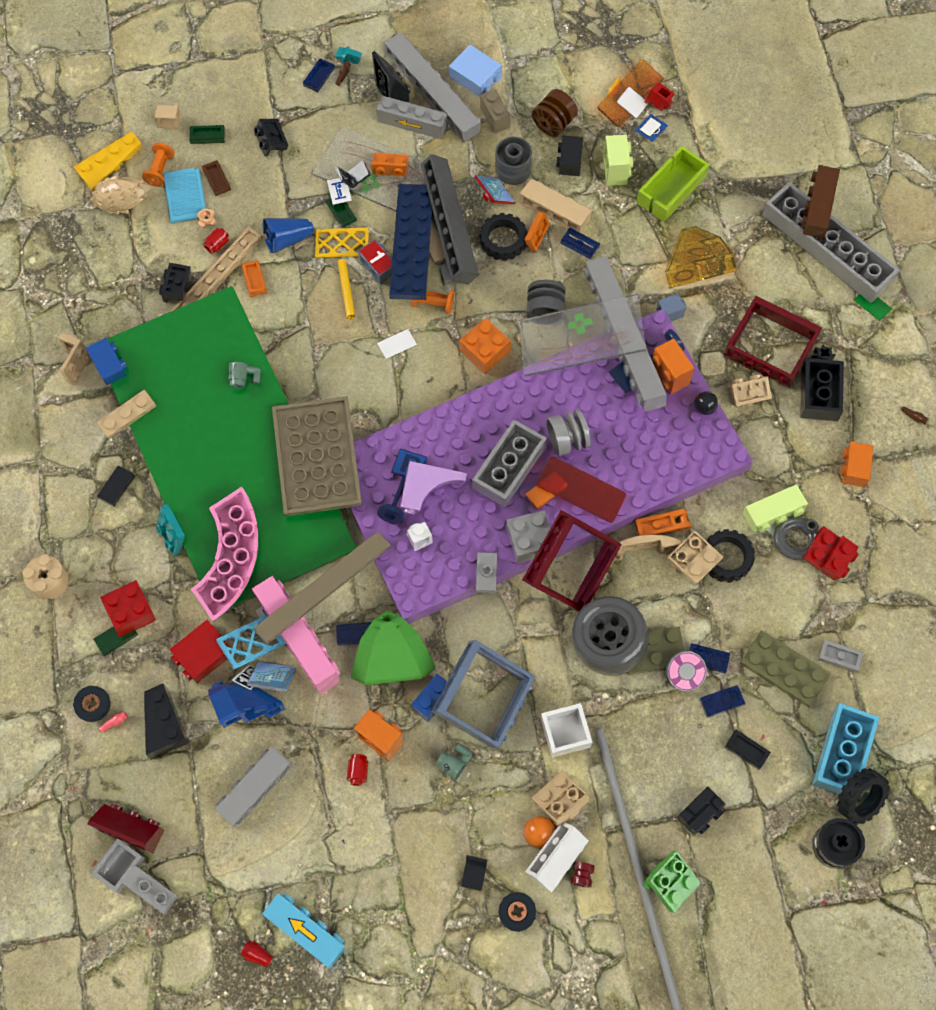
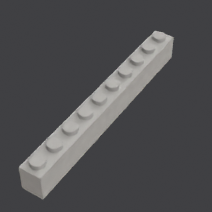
M607 256L587 261L586 270H584L585 279L590 282L591 293H595V302L597 307L601 308L602 320L607 322L608 334L614 336L612 337L614 348L618 347V358L620 362L624 363L625 375L631 379L630 386L632 391H636L637 404L642 406L644 412L665 407L667 394Z

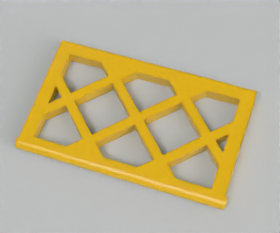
M369 228L316 229L315 258L358 257V252L354 250L360 245L364 247L369 243ZM338 233L348 234V236L345 237L343 240L338 238L336 235ZM365 233V236L360 240L355 234ZM319 234L330 235L324 241L319 238ZM351 237L358 242L352 248L345 244ZM332 238L339 242L333 249L327 245ZM324 246L330 252L319 253V250ZM341 246L348 250L347 253H337L336 251Z

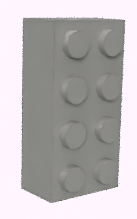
M513 420L472 479V489L506 508L546 449L547 438L520 422Z

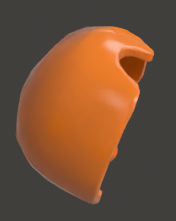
M533 817L526 822L523 828V837L528 845L543 848L557 828L553 821L547 817Z

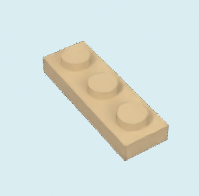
M143 390L99 420L97 424L108 439H110L155 408L156 404L147 392Z

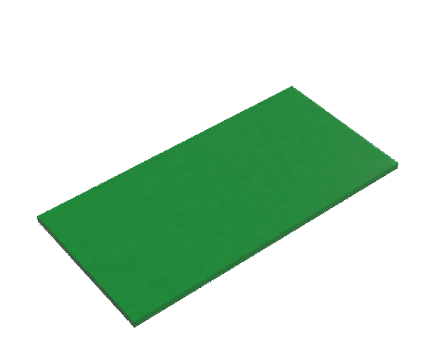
M233 286L107 338L109 343L114 342L119 351L115 353L117 358L122 357L127 366L124 369L127 376L111 383L120 405L143 390L147 392L156 404L155 408L130 424V428L164 504L170 506L185 535L183 546L199 582L212 568L219 543L216 522L209 508L240 487L247 494L256 517L258 551L248 584L230 608L256 597L252 588L273 576L275 581L280 580L282 584H285L346 556L357 548L339 509L286 517L284 515L272 407L288 405V402ZM243 362L248 366L259 367L261 370L260 384H253V374L247 373L245 388H231L228 381L229 363Z

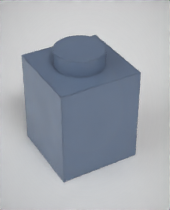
M675 294L658 300L656 310L663 309L670 322L684 317L686 303L680 298L679 294Z

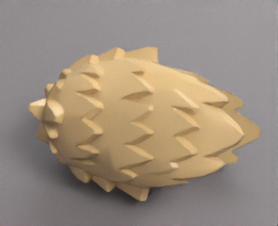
M118 175L100 181L96 185L95 191L92 192L93 197L90 200L94 202V207H99L109 214H129V209L138 206L137 204L141 203L148 196L146 193L151 187L142 184L144 180L133 179L132 177L119 178Z

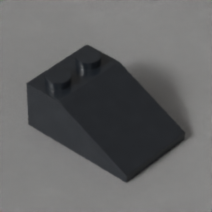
M372 52L375 84L382 96L409 102L410 89L407 84L403 83L400 73L396 72L377 52Z

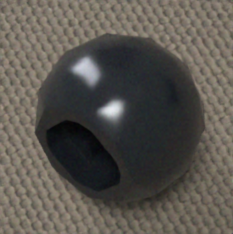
M703 391L695 397L694 407L698 413L710 415L717 410L718 399L710 391Z

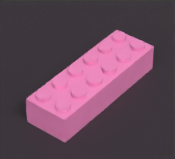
M273 576L252 588L258 602L268 616L291 599L281 581H275ZM304 616L280 634L320 695L340 682L338 677L340 672L333 659L328 660L330 657L323 644H317L319 643L313 629L308 626Z

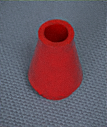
M248 940L240 956L244 957L243 960L262 965L266 968L274 957L255 940L254 942Z

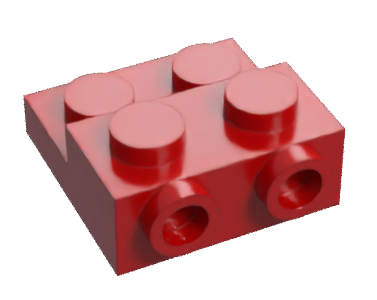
M823 526L819 529L802 559L834 581L844 578L848 574L850 569L847 566L858 557L859 553L856 551L859 546L845 536L839 537Z

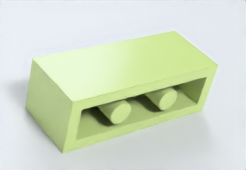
M796 484L746 506L742 514L753 533L757 531L764 532L771 527L770 525L775 523L779 525L787 521L788 517L802 515L808 503Z

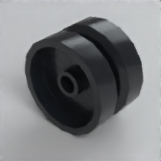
M836 818L829 820L816 830L812 839V848L816 858L823 865L833 869H842L850 866L862 857L865 850V838L862 830L855 823L848 819Z

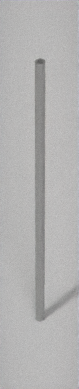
M599 729L595 732L673 1010H682L649 890L643 887L646 879L604 730Z

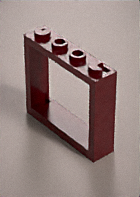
M755 296L727 344L724 355L732 361L743 364L748 369L759 372L764 377L776 380L780 385L791 387L816 342L822 327ZM754 312L810 339L791 374L735 347Z
M560 510L522 581L580 611L586 604L591 602L622 544L576 517ZM574 524L604 541V544L573 600L541 584Z

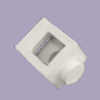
M425 522L421 524L415 523L407 530V537L415 551L433 543L432 534Z

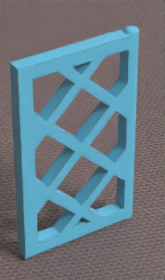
M268 615L216 639L234 670L286 644L281 635L276 637L279 643L273 646L253 640L255 635L254 627L266 619ZM246 630L252 631L250 639L240 637L239 634ZM229 638L235 639L233 648L225 646L223 641ZM237 641L249 644L247 652L236 649ZM252 645L263 648V651L255 655L250 653ZM234 653L245 656V660L236 663L233 658Z

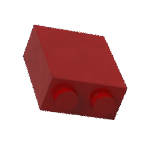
M208 619L169 649L173 654L170 657L177 666L181 664L185 669L182 673L189 681L193 679L196 683H199L227 660V657L216 639L222 636ZM223 641L225 646L230 647L226 641Z

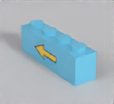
M278 893L262 915L331 969L346 949L343 945L345 940L336 933L331 936L326 932L328 927L319 919L315 923L309 918L312 915L304 907L300 909L293 905L295 900L286 893L284 896Z

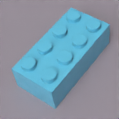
M839 703L833 710L812 785L837 794L841 793V788L847 784V780L853 777L857 771L861 772L862 769L866 768L880 717Z

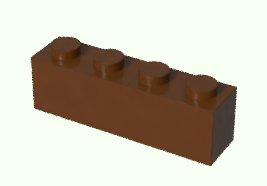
M819 165L817 171H813L810 182H813V186L809 187L807 194L810 197V201H806L804 208L807 215L803 216L801 226L804 227L802 234L824 239L829 226L840 169Z

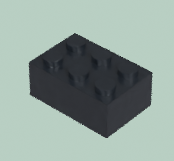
M805 359L801 369L800 418L838 421L843 413L844 361Z

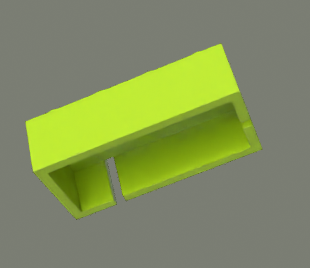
M681 146L672 155V159L669 158L638 191L636 203L647 211L652 210L651 214L665 222L707 177L710 164L684 146Z

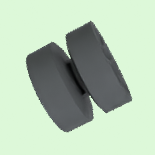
M507 137L496 146L495 173L506 184L517 185L525 182L531 174L532 148L523 138Z

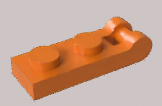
M686 509L636 519L634 522L638 536L663 535L677 531H686L692 528L690 521L687 520L688 513ZM675 519H679L680 523H676Z

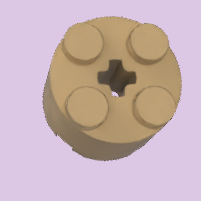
M42 554L31 560L23 569L22 575L26 586L41 599H55L67 589L68 572L52 556Z

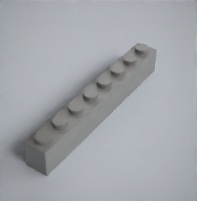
M400 32L384 42L385 54L434 110L447 113L449 127L463 143L480 133L481 121L479 117L473 115L469 106L461 101L459 95L451 90L450 85L446 81L442 80L437 70L434 71L429 61L421 56L420 51L411 45L407 37L405 38Z

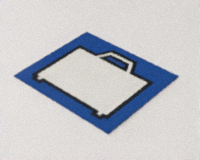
M650 114L635 130L653 142L668 125Z

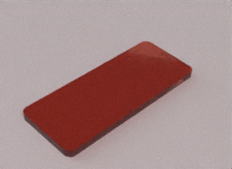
M553 456L549 458L537 481L539 488L609 523L615 520L626 497L624 491Z

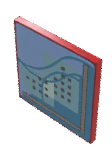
M475 175V179L486 192L483 195L486 202L490 200L493 203H516L498 177Z

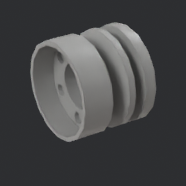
M580 409L573 410V415L569 411L566 412L565 422L559 414L546 419L548 435L557 456L571 453V444H573L577 451L581 450L582 447L585 449L590 447L589 427Z

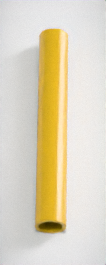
M340 259L337 263L346 318L354 319L355 311L347 262L345 259Z

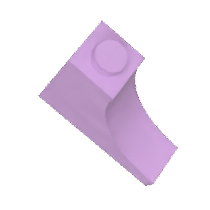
M410 461L399 508L407 515L418 514L423 500L429 493L443 485L464 484L467 473Z

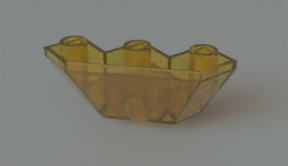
M695 226L681 230L665 272L670 289L737 271L734 255L723 239Z

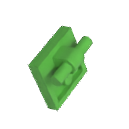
M672 850L650 872V875L643 883V887L647 890L652 888L669 912L675 913L701 882L680 854Z

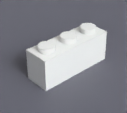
M563 822L557 827L525 872L541 887L552 892L558 886L565 873L571 868L573 862L583 851L589 840L574 826Z

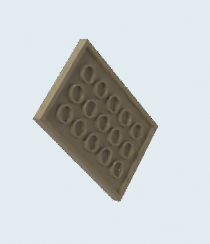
M348 396L272 407L285 517L361 506L362 499Z

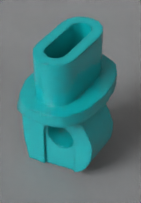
M349 46L346 48L339 47L335 58L340 59L342 63L349 61L352 64H359L362 57L361 52L350 49Z

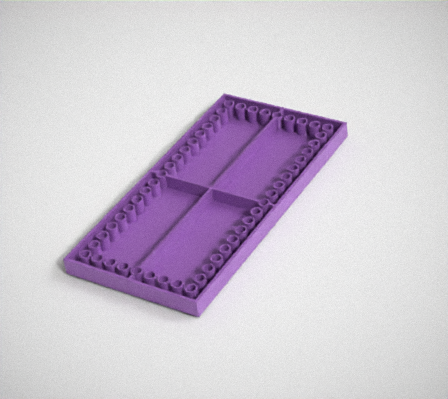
M663 309L635 321L649 355L654 353V348L667 342L664 334L668 329H672L677 334ZM606 333L580 344L583 346L566 350L568 351L567 355H564V352L562 355L561 352L558 356L554 355L543 360L555 362H538L354 441L362 505L349 507L364 541L378 531L391 545V548L375 559L374 562L399 615L411 624L477 594V552L497 553L496 585L526 572L533 560L516 563L506 529L507 519L545 510L551 528L560 510L603 534L608 535L634 523L636 519L652 515L749 471L753 460L719 403L717 410L710 415H702L695 409V397L703 391H710L711 393L712 391L686 347L683 352L695 368L690 385L672 395L665 390L667 394L665 407L644 412L642 406L637 404L636 391L631 389L625 393L608 371L621 362L618 358V348L612 349L614 348L612 334ZM580 409L589 427L591 445L589 448L585 449L582 447L581 450L577 451L573 444H571V453L557 456L548 435L546 419L559 414L565 422L566 412L569 411L573 415V410ZM516 420L546 437L547 444L546 449L506 508L472 489V479L512 421ZM400 448L426 456V465L467 473L464 484L443 485L429 493L423 500L419 513L414 515L404 514V519L400 524L388 523L377 515L378 508L381 505H392L402 476L391 473ZM556 471L568 487L537 510L525 497V494ZM401 493L400 498H399V501H398V503H397V507H398V508L400 507V502H401L402 493ZM425 522L432 534L433 543L415 551L407 537V530L415 523L421 524ZM573 524L555 558L599 538Z

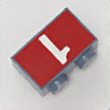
M374 239L358 250V257L377 282L382 284L391 278L392 256L386 253L387 250L383 244H379Z

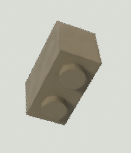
M495 89L480 95V108L493 132L498 133L510 128V113L497 90Z

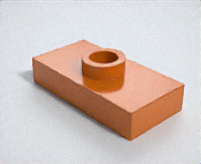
M545 212L537 213L524 239L530 251L537 252L550 225Z

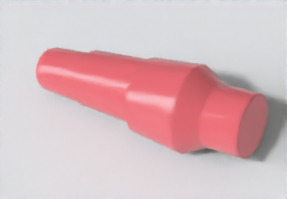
M125 711L115 714L99 727V731L104 732L113 726L122 724L128 718V715Z

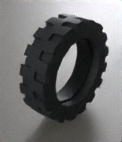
M500 213V215L494 214L492 218H487L480 230L482 250L486 251L489 257H494L495 260L502 259V261H507L509 258L514 259L516 255L519 256L526 247L524 239L527 235V229L525 224L520 221L519 217H513V214L509 213L508 215H505V213ZM509 227L518 234V239L511 246L500 247L489 240V234L496 228Z
M724 529L721 532L720 530L716 531L714 535L708 537L707 542L713 548L719 543L731 542L737 545L744 555L743 564L739 568L726 570L716 565L709 572L710 576L717 578L720 582H723V580L727 581V583H731L733 580L739 581L742 577H745L755 560V550L751 546L752 542L747 540L743 533L739 534L738 531H729V529Z
M864 768L861 772L857 771L853 777L847 780V784L841 788L842 792L839 793V801L837 802L839 813L856 825L872 820L873 816L880 812V808L884 807L885 800L888 799V791H890L889 781L872 768ZM871 786L867 798L859 806L855 807L861 793Z

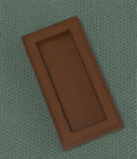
M218 160L201 166L215 196L231 190Z

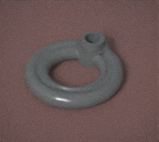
M788 517L787 521L780 523L775 528L773 535L775 546L787 558L804 560L802 558L818 533L819 525L813 519ZM808 524H812L814 528H809ZM791 528L802 529L803 533L808 536L807 545L801 549L789 546L785 539L787 531Z

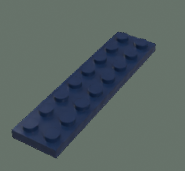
M399 184L389 291L390 299L426 300L432 223V205L426 184Z

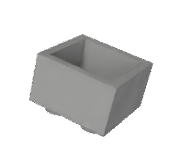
M545 510L506 520V529L516 563L533 560L547 536L550 526Z

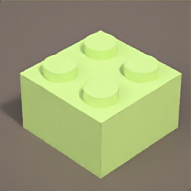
M627 135L605 137L603 161L606 186L627 185L628 178L631 177L633 157L629 156L631 142H628Z

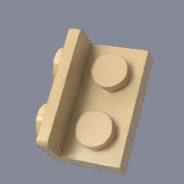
M761 374L752 375L750 380L746 381L743 378L734 379L732 384H728V388H731L735 407L772 399L768 377H762Z

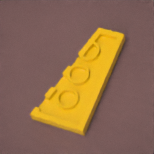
M131 131L73 167L93 192L100 181L105 180L114 171L117 172L121 168L120 165L124 161H128L143 146Z

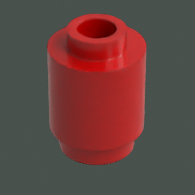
M216 228L204 239L203 246L210 254L217 253L229 242V235L223 228Z
M352 754L348 760L346 780L350 782V785L362 786L363 783L367 782L369 764L367 756Z

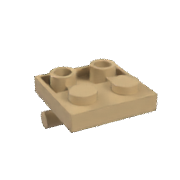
M695 530L667 557V560L672 563L670 565L671 568L675 571L678 569L695 586L723 559V556Z
M563 771L557 774L532 797L533 802L554 821L553 823L556 827L560 826L563 822L571 821L580 813L579 810L590 799L588 794Z

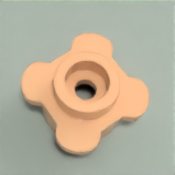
M202 209L197 213L199 226L204 227L205 225H214L216 223L213 217V210Z

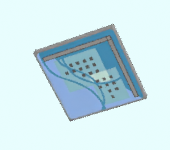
M257 661L247 686L264 688L265 691L270 689L274 690V692H287L296 672V667Z

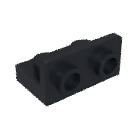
M258 120L257 125L254 127V134L259 141V147L264 156H268L271 150H287L289 145L279 120Z
M169 262L168 269L164 270V284H161L159 289V295L162 296L163 302H167L168 298L184 300L191 266Z

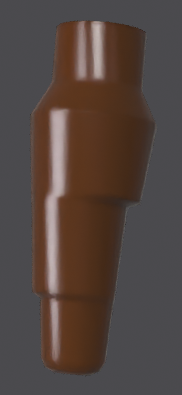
M345 62L341 66L335 83L337 86L343 82L349 73L351 66L349 62Z
M905 406L901 408L902 412L917 423L926 425L929 420L923 413L915 412Z

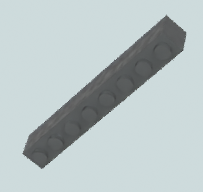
M430 154L421 163L450 278L451 281L468 285L479 276L449 163L446 158Z

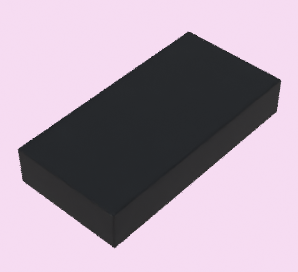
M117 466L98 493V499L114 507L135 475Z
M736 729L725 745L726 749L758 770L762 768L771 753Z

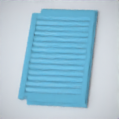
M189 168L163 173L171 223L198 219L197 213L202 209H206L200 170Z

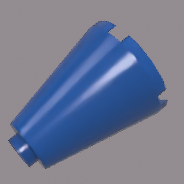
M266 218L263 219L262 223L263 234L267 236L265 242L270 253H277L310 237L312 232H314L313 224L308 219Z

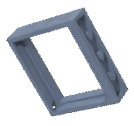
M468 641L431 712L487 746L499 748L503 741L507 739L506 733L508 729L512 728L515 724V716L524 706V698L532 690L533 687L531 686L535 676L479 641ZM476 654L481 655L520 679L491 738L446 712Z

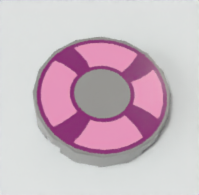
M692 651L678 652L669 659L666 665V675L669 682L681 691L697 689L706 678L707 667L704 660Z

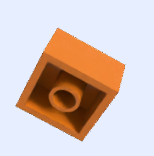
M485 318L459 340V351L485 374L511 352V340Z
M673 338L654 348L652 362L664 390H667L672 395L689 386L695 368L676 340Z
M369 709L354 727L357 738L389 762L404 743L401 729L394 723L389 725L380 712L377 710L373 712Z

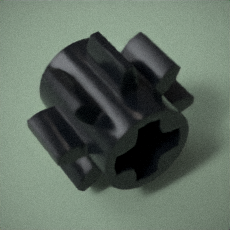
M822 345L821 348L815 347L811 358L834 360L836 354H832L831 347Z

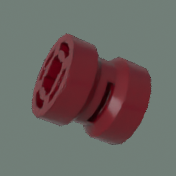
M574 862L573 869L577 873L572 876L571 884L592 888L593 881L590 875L594 873L595 866L584 862Z

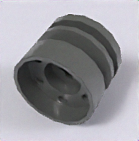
M547 279L532 282L528 286L527 319L534 324L545 326L556 325L562 322L565 316L564 302L566 289L564 285Z

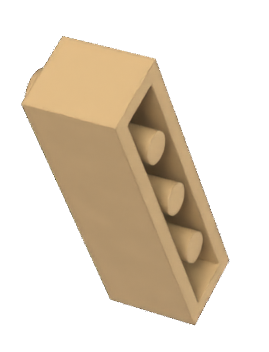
M530 179L520 193V204L536 213L545 212L548 219L579 236L591 220L592 210L587 206L580 205L572 198L563 196L557 190L548 188L540 181Z

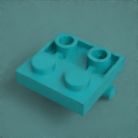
M166 504L160 508L156 529L158 534L163 536L166 549L171 551L174 557L181 553L185 535L170 506Z

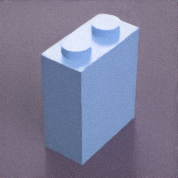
M469 45L449 65V77L480 97V95L489 92L492 85L501 79L502 65L472 45Z

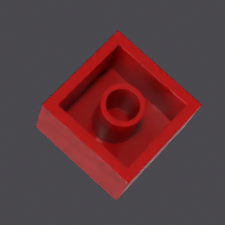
M137 580L100 597L119 637L156 621Z

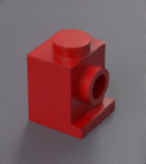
M658 82L650 90L644 102L646 104L648 102L661 111L664 109L668 110L674 102L672 98L675 93Z

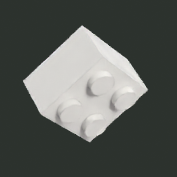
M581 703L541 713V722L552 758L591 748L593 742Z

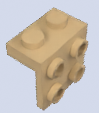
M61 332L58 339L68 353L61 367V372L68 383L74 386L80 380L85 366H88L91 357L82 340L74 334L69 333L68 335Z

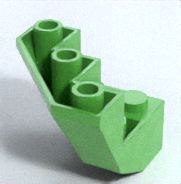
M386 611L372 621L360 639L351 672V679L364 685L423 679L434 671L436 667L418 632L401 616Z

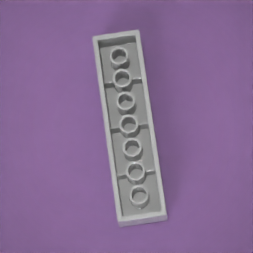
M791 182L786 184L766 202L762 215L872 303L895 281L900 269L832 215L830 216L828 230L824 239L802 234L804 227L801 226L803 216L807 215L804 208L806 201H810V198Z

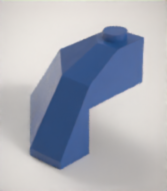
M221 681L215 683L208 690L212 705L223 728L241 719L248 723L264 714L267 718H270L286 710L282 701L258 687L249 690L237 683H223Z

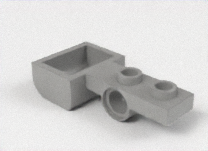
M117 838L91 875L118 894L125 886L165 915L178 896L140 869L139 866L145 858Z

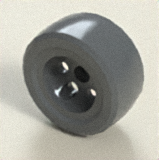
M608 596L592 600L579 611L573 623L572 638L575 651L581 661L596 673L607 676L622 675L637 667L646 654L649 642L648 626L638 608L625 599ZM614 620L619 621L618 626H612L611 623ZM598 624H604L602 630L597 629ZM625 630L629 631L626 637L622 636V632ZM593 638H600L599 643L593 642ZM608 638H611V639L616 638L614 641H611V642L608 641Z

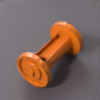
M157 142L152 146V152L155 156L151 168L143 172L142 179L152 186L161 187L165 183L162 173L166 161L174 157L175 151L169 145Z
M450 290L448 295L427 291L426 300H412L411 305L412 307H417L419 302L444 307L446 314H450L454 304L455 292Z

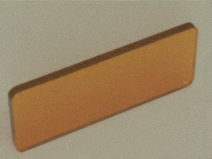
M642 59L602 100L597 108L616 127H621L632 115L617 103L626 89L630 87L643 99H646L650 90L658 82L662 83L664 78Z

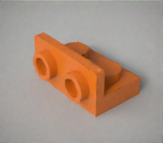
M374 153L371 163L372 174L379 176L393 175L396 177L407 176L409 155Z

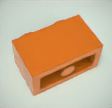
M851 441L848 447L844 448L842 459H845V464L842 465L840 476H843L842 483L866 487L870 480L873 445Z

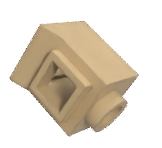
M178 104L174 106L157 105L153 117L158 127L179 129L181 112Z

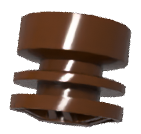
M552 89L532 111V118L537 127L552 137H558L578 115V109L573 99L559 89Z

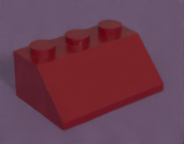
M114 803L111 806L103 804L87 823L100 832L153 854L164 832L159 827V822L148 819V822L141 819L142 815L130 811L129 814L122 812L123 807Z

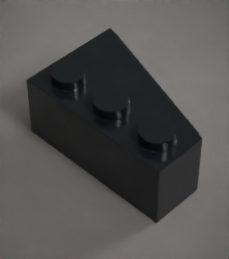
M162 683L144 691L146 755L152 760L188 744L189 741L168 688Z

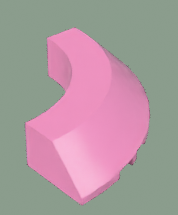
M242 487L209 508L218 530L219 543L217 553L210 571L197 585L191 588L213 622L223 615L242 594L251 577L257 558V521L250 500Z

